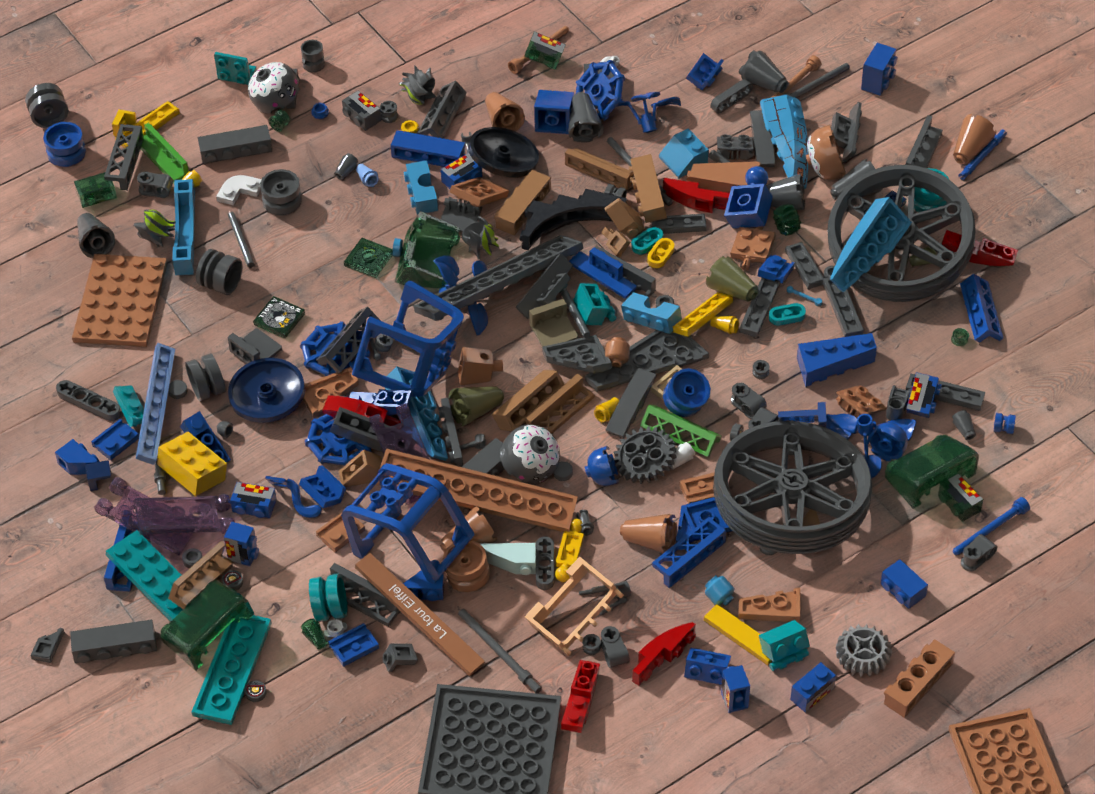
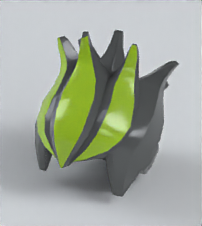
M414 65V74L402 73L407 78H403L402 80L405 82H400L399 85L405 87L402 91L408 93L413 103L421 105L425 103V99L436 97L432 92L435 86V79L431 73V68L426 73H423L422 70H419Z
M146 209L144 210V222L134 223V226L138 230L137 235L140 238L154 242L157 247L159 245L163 247L161 237H174V234L170 231L175 230V225L173 224L176 221L167 220L157 210Z
M478 216L479 222L471 223L463 230L461 237L469 246V252L473 250L478 260L480 259L481 249L491 256L492 251L489 245L499 248V245L496 243L498 238L495 237L493 226L481 216Z

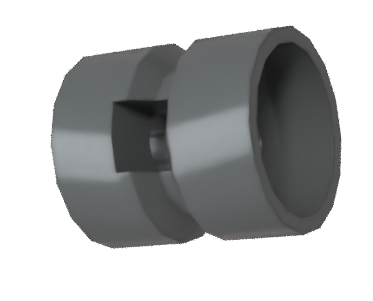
M313 39L302 43L303 68L312 73L321 71L325 66L323 44Z

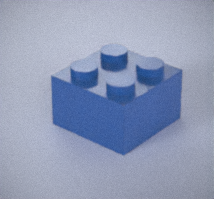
M876 43L863 65L861 90L879 96L883 90H887L889 80L893 79L896 74V69H894L898 59L896 48Z

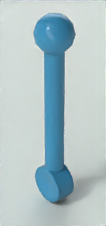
M788 286L786 289L788 293H794L815 302L816 306L822 305V299L810 297L794 290L792 286Z

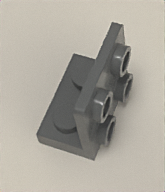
M255 328L244 338L238 337L234 333L227 337L230 352L246 364L262 358H272L282 350V346L258 328Z

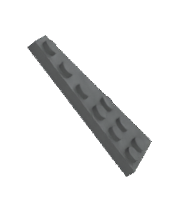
M655 330L630 346V355L627 363L622 364L620 367L612 366V369L604 372H590L585 375V381L598 392L630 382L638 368L658 374L671 370L676 365L681 367L708 359L709 353L690 336L680 335L673 331L669 334Z

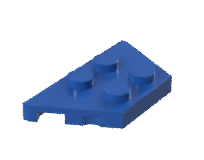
M714 497L681 506L676 543L708 517L724 528L726 533L732 531L722 519ZM709 525L703 529V533H712L714 531ZM692 538L689 542L697 541L701 538Z

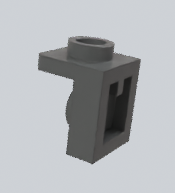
M390 643L383 653V663L386 665L388 672H392L396 665H415L418 660L412 644Z

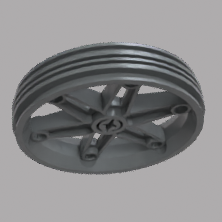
M891 165L869 171L856 178L842 191L831 210L828 221V246L834 264L836 265L846 245L842 244L841 229L847 213L850 212L851 215L861 220L866 214V210L868 211L873 204L863 199L864 196L879 189L899 186L895 204L901 209L903 196L908 197V218L912 222L895 246L896 249H904L900 269L894 270V248L888 254V280L863 273L852 286L874 298L893 302L920 300L946 289L964 271L974 250L975 219L966 197L948 178L927 168L913 165ZM915 187L937 194L948 204L914 214ZM939 216L942 217V219L920 229L916 225ZM960 221L962 238L955 254L929 236L950 224ZM917 240L922 241L938 253L937 256L914 245ZM910 253L941 268L927 277L904 281Z
M776 421L747 429L727 444L715 467L713 492L722 519L732 531L744 540L774 552L807 554L837 546L859 529L869 510L872 480L863 455L849 440L840 434L812 423ZM783 448L781 466L750 456L764 450ZM801 449L821 454L831 460L804 467ZM788 455H794L796 469H787ZM733 470V472L746 477L759 486L733 498L729 489L728 478ZM832 471L831 473L816 478L814 480H809L810 478ZM851 475L857 490L856 499L853 503L850 499H846L826 487ZM770 493H776L774 495L752 502L753 500L768 495ZM789 504H797L796 519L790 518ZM781 506L784 525L765 521L752 515V513ZM804 507L837 519L819 525L803 526Z

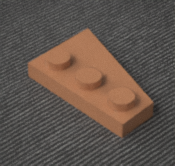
M351 367L342 370L341 373L337 374L336 372L305 384L303 400L313 418L322 412L328 395L344 396L359 385L357 377L352 375L353 370Z
M800 587L794 588L793 592L784 593L783 591L775 592V595L764 596L762 594L739 599L738 619L781 622L795 620L800 622Z

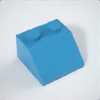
M688 128L675 134L660 152L659 158L679 179L687 175L688 170H692L693 164L708 163L709 149Z

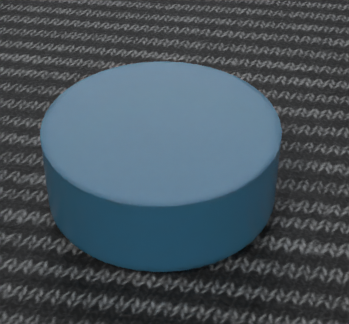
M394 239L393 256L395 257L401 256L402 239Z

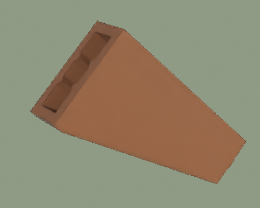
M760 162L693 164L692 170H688L686 181L699 183V188L730 193L732 186L747 185L745 180L746 172L751 167L760 166Z

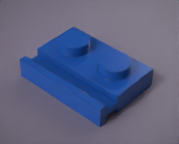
M769 255L759 268L757 276L772 281L777 279L783 284L794 269L795 262L790 264L780 256Z
M119 419L93 439L91 443L93 447H96L100 453L111 461L139 439V433Z
M365 623L328 641L329 647L332 648L333 653L343 667L379 649L378 642L369 629L366 628Z

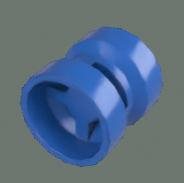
M996 413L993 432L1006 431L1007 434H1013L1016 415L1004 416L1002 413Z

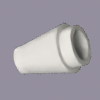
M687 442L680 444L676 448L677 452L675 454L677 458L673 459L674 465H669L671 469L674 470L693 459L695 451Z

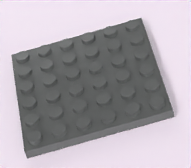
M437 684L418 794H548L561 696Z

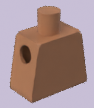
M462 347L457 370L460 385L491 381L492 372L503 371V361L493 360L491 350Z

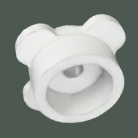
M339 619L330 620L324 635L336 638L344 633V630L347 629V624Z

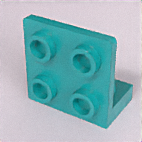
M219 52L214 54L218 79L249 85V81L257 71V67L249 65L247 58Z

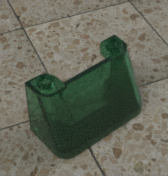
M420 211L405 235L395 283L405 285L406 282L413 281L421 287L437 289L445 287L447 283L444 281L438 266L433 261L441 256H450L451 249L454 245L457 246L460 241V228Z
M947 434L938 435L934 440L897 460L890 461L886 466L885 478L914 509L921 505L919 499L924 494L926 496L930 495V490L934 486L956 474H959L961 477L965 475L968 479L976 475L979 454L973 448Z
M218 580L211 581L189 605L161 629V639L164 644L197 671L203 665V662L200 660L202 654L206 655L208 653L206 647L233 621L239 623L241 617L248 621L255 613L248 600L240 593Z

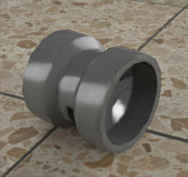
M608 184L604 193L626 198L627 189L622 187L616 188L615 185Z

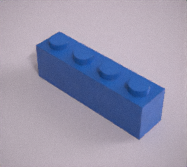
M397 130L391 143L392 158L414 162L427 160L428 164L445 167L465 155V142Z

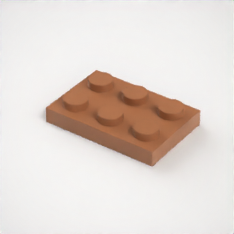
M477 177L452 185L450 193L456 195V198L460 200H467L471 205L480 207L507 197L509 190L482 177Z

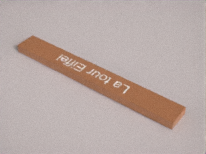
M371 553L355 564L357 571L469 677L484 665L485 661Z

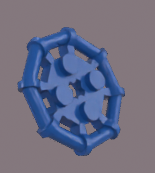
M612 60L601 63L592 62L581 78L576 80V93L583 92L584 89L585 93L589 94L595 109H598L599 113L597 114L600 120L605 121L609 118L610 113L623 100L621 97L625 76L620 73L615 66V62ZM610 72H612L614 77H609ZM610 99H612L609 105L605 108V105L610 101Z
M340 321V323L326 326L318 325L308 338L301 342L300 348L303 351L304 366L307 369L311 368L325 376L336 373L328 363L324 367L318 364L316 360L346 326L345 322ZM356 331V340H362L363 331ZM352 343L345 344L346 352H352ZM367 348L365 357L368 358L370 355V351ZM310 350H316V354L311 356ZM336 355L333 360L340 366L342 364L341 355ZM356 358L352 363L350 361L344 369L351 367L353 370Z
M325 414L311 421V428L305 440V446L311 449L318 458L319 463L345 466L362 450L372 452L370 447L346 438H338V435L331 433L330 429L334 417ZM319 429L323 431L320 436H316ZM317 444H323L325 447L323 451L320 450ZM354 449H358V450H359V451H357V452H355V453H353V454L347 456V453H349L350 451H352V450H354Z

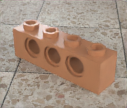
M935 639L930 645L926 644L921 651V655L918 658L914 657L905 672L901 671L896 682L886 688L884 691V705L905 718L951 667L955 652Z

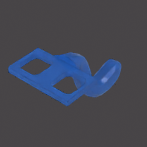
M271 476L265 477L272 485L287 487L291 490L293 505L301 516L305 518L320 516L322 507L319 505L304 506L302 504L300 489L294 480Z

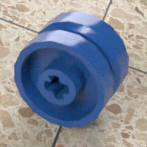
M59 122L48 127L44 132L43 140L46 153L52 164L60 167H69L82 161L86 148L79 126L71 122Z
M690 368L681 369L673 375L664 388L663 400L665 406L670 412L680 417L695 415L710 397L711 388L709 381L704 374Z

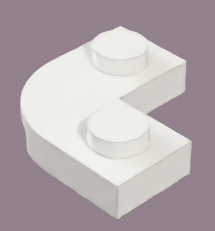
M245 175L229 178L216 196L217 202L234 205L240 193L257 197L261 191L260 182L262 179Z

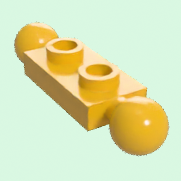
M578 518L572 519L569 532L564 531L556 559V567L559 568L555 572V577L559 582H567L570 579L566 571L579 558L584 534L581 533L582 521Z

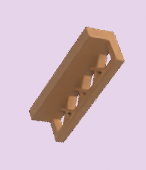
M568 148L565 152L566 166L613 184L616 187L628 190L632 185V180L635 179V177H631L629 170L575 148V150Z
M577 373L525 418V425L548 427V431L553 434L595 397V394L583 386V377ZM580 392L586 395L584 399H576L575 396ZM574 404L571 410H563L562 408L564 405ZM561 415V419L558 421H549L550 417Z
M220 541L173 583L168 599L185 610L232 568L233 562L222 555L225 543Z

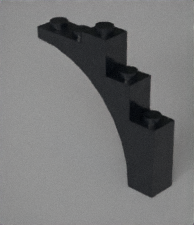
M585 189L583 195H580L578 199L559 194L557 200L553 201L552 205L533 200L530 207L527 206L525 210V217H527L526 228L520 233L522 249L529 250L534 242L543 234L568 223L588 220L613 222L605 211V207L618 198L627 204V198Z

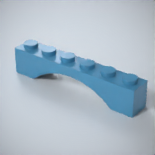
M193 179L174 180L176 223L172 261L175 275L194 274L195 227Z

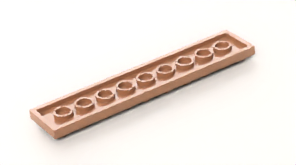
M390 449L385 451L380 468L387 463L431 476L440 481L449 490L458 506L469 509L477 506L481 512L561 532H569L578 496ZM402 479V480L400 481V483H402V482H407V483H408L409 481H406V480H403V479ZM417 484L412 490L413 495L422 496L428 487Z

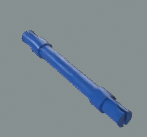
M1001 129L988 145L965 166L964 170L958 175L961 177V180H965L992 149L1007 135L1004 129Z

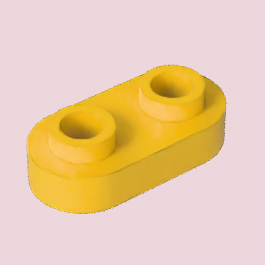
M669 238L659 239L648 253V265L652 268L663 267L674 252V242Z

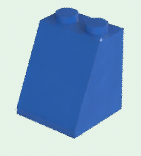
M539 90L534 104L535 132L569 134L570 112L574 92Z

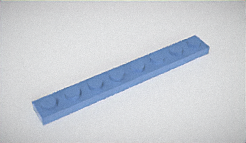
M157 343L154 350L136 459L152 465L157 461L175 354L174 348Z

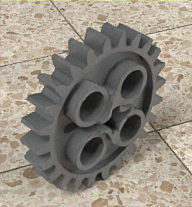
M650 426L647 427L646 431H643L642 427H640L639 432L633 429V435L631 436L626 433L627 439H620L622 445H616L617 451L613 452L615 456L613 460L616 463L615 467L620 475L624 476L626 480L631 478L633 483L639 479L640 484L643 483L644 479H647L648 483H650L651 478L657 481V475L659 474L664 477L663 471H670L669 465H674L673 459L677 458L675 454L677 450L669 433L665 434L663 429L659 432L657 427L651 431Z

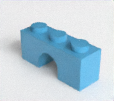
M427 160L406 164V171L403 172L405 182L409 183L407 184L408 195H412L410 197L411 207L415 208L417 215L438 211L434 186H430L431 177Z
M634 292L621 305L624 320L669 334L673 331V326L682 320L680 306L663 302L659 307L651 308L649 297Z

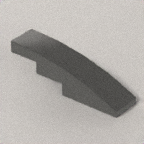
M762 110L750 111L756 161L760 162V167L762 168L775 167L774 148L771 141L772 134L771 131L768 132L766 130Z
M638 368L606 427L607 433L625 438L630 424L634 423L639 409H642L657 376L656 374Z

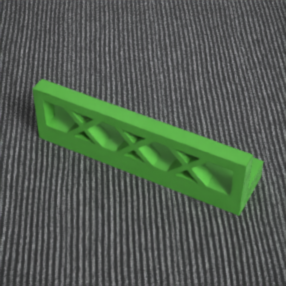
M149 122L144 125L146 135H144L141 150L164 174L169 175L173 179V184L174 180H182L189 171L186 160Z
M648 405L640 424L641 427L646 429L650 426L651 431L655 427H660L667 434L663 425L672 423L676 432L669 435L678 444L685 443L680 433L687 430L691 433L693 439L687 443L691 445L694 451L707 457L710 456L714 444L719 443L722 437L720 434L656 405ZM650 414L657 417L658 425L652 427L647 424ZM705 438L710 441L706 451L700 449L698 440Z

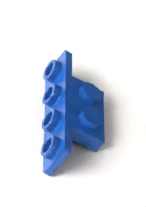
M595 247L589 251V256L579 251L569 260L574 268L623 298H627L636 290V285L623 277V264Z

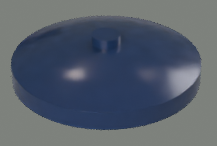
M262 358L244 365L234 374L228 387V397L233 410L240 417L257 423L274 422L285 418L298 408L305 395V384L300 370L292 363L279 358Z

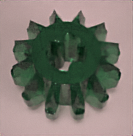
M784 204L774 210V224L781 235H792L801 229L800 216L793 205Z

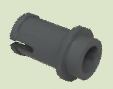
M580 510L576 513V517L582 521L581 533L587 536L592 534L594 525L590 521L588 511Z

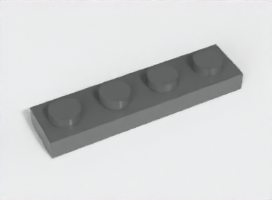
M831 277L824 278V288L844 337L862 335L864 330L848 291L841 292L830 280Z
M761 278L758 285V295L751 301L741 323L739 333L758 337L780 286V280L772 281Z
M910 374L906 386L907 391L912 389L915 374ZM939 380V384H942L940 394L936 395L934 400L978 411L981 410L985 397L984 391Z
M442 398L441 407H438L440 419L444 418V422H442L443 433L448 434L445 437L447 448H451V452H449L450 463L462 467L463 459L449 399Z

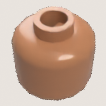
M614 337L606 343L605 356L609 357L612 366L620 367L628 362L630 345L624 338Z

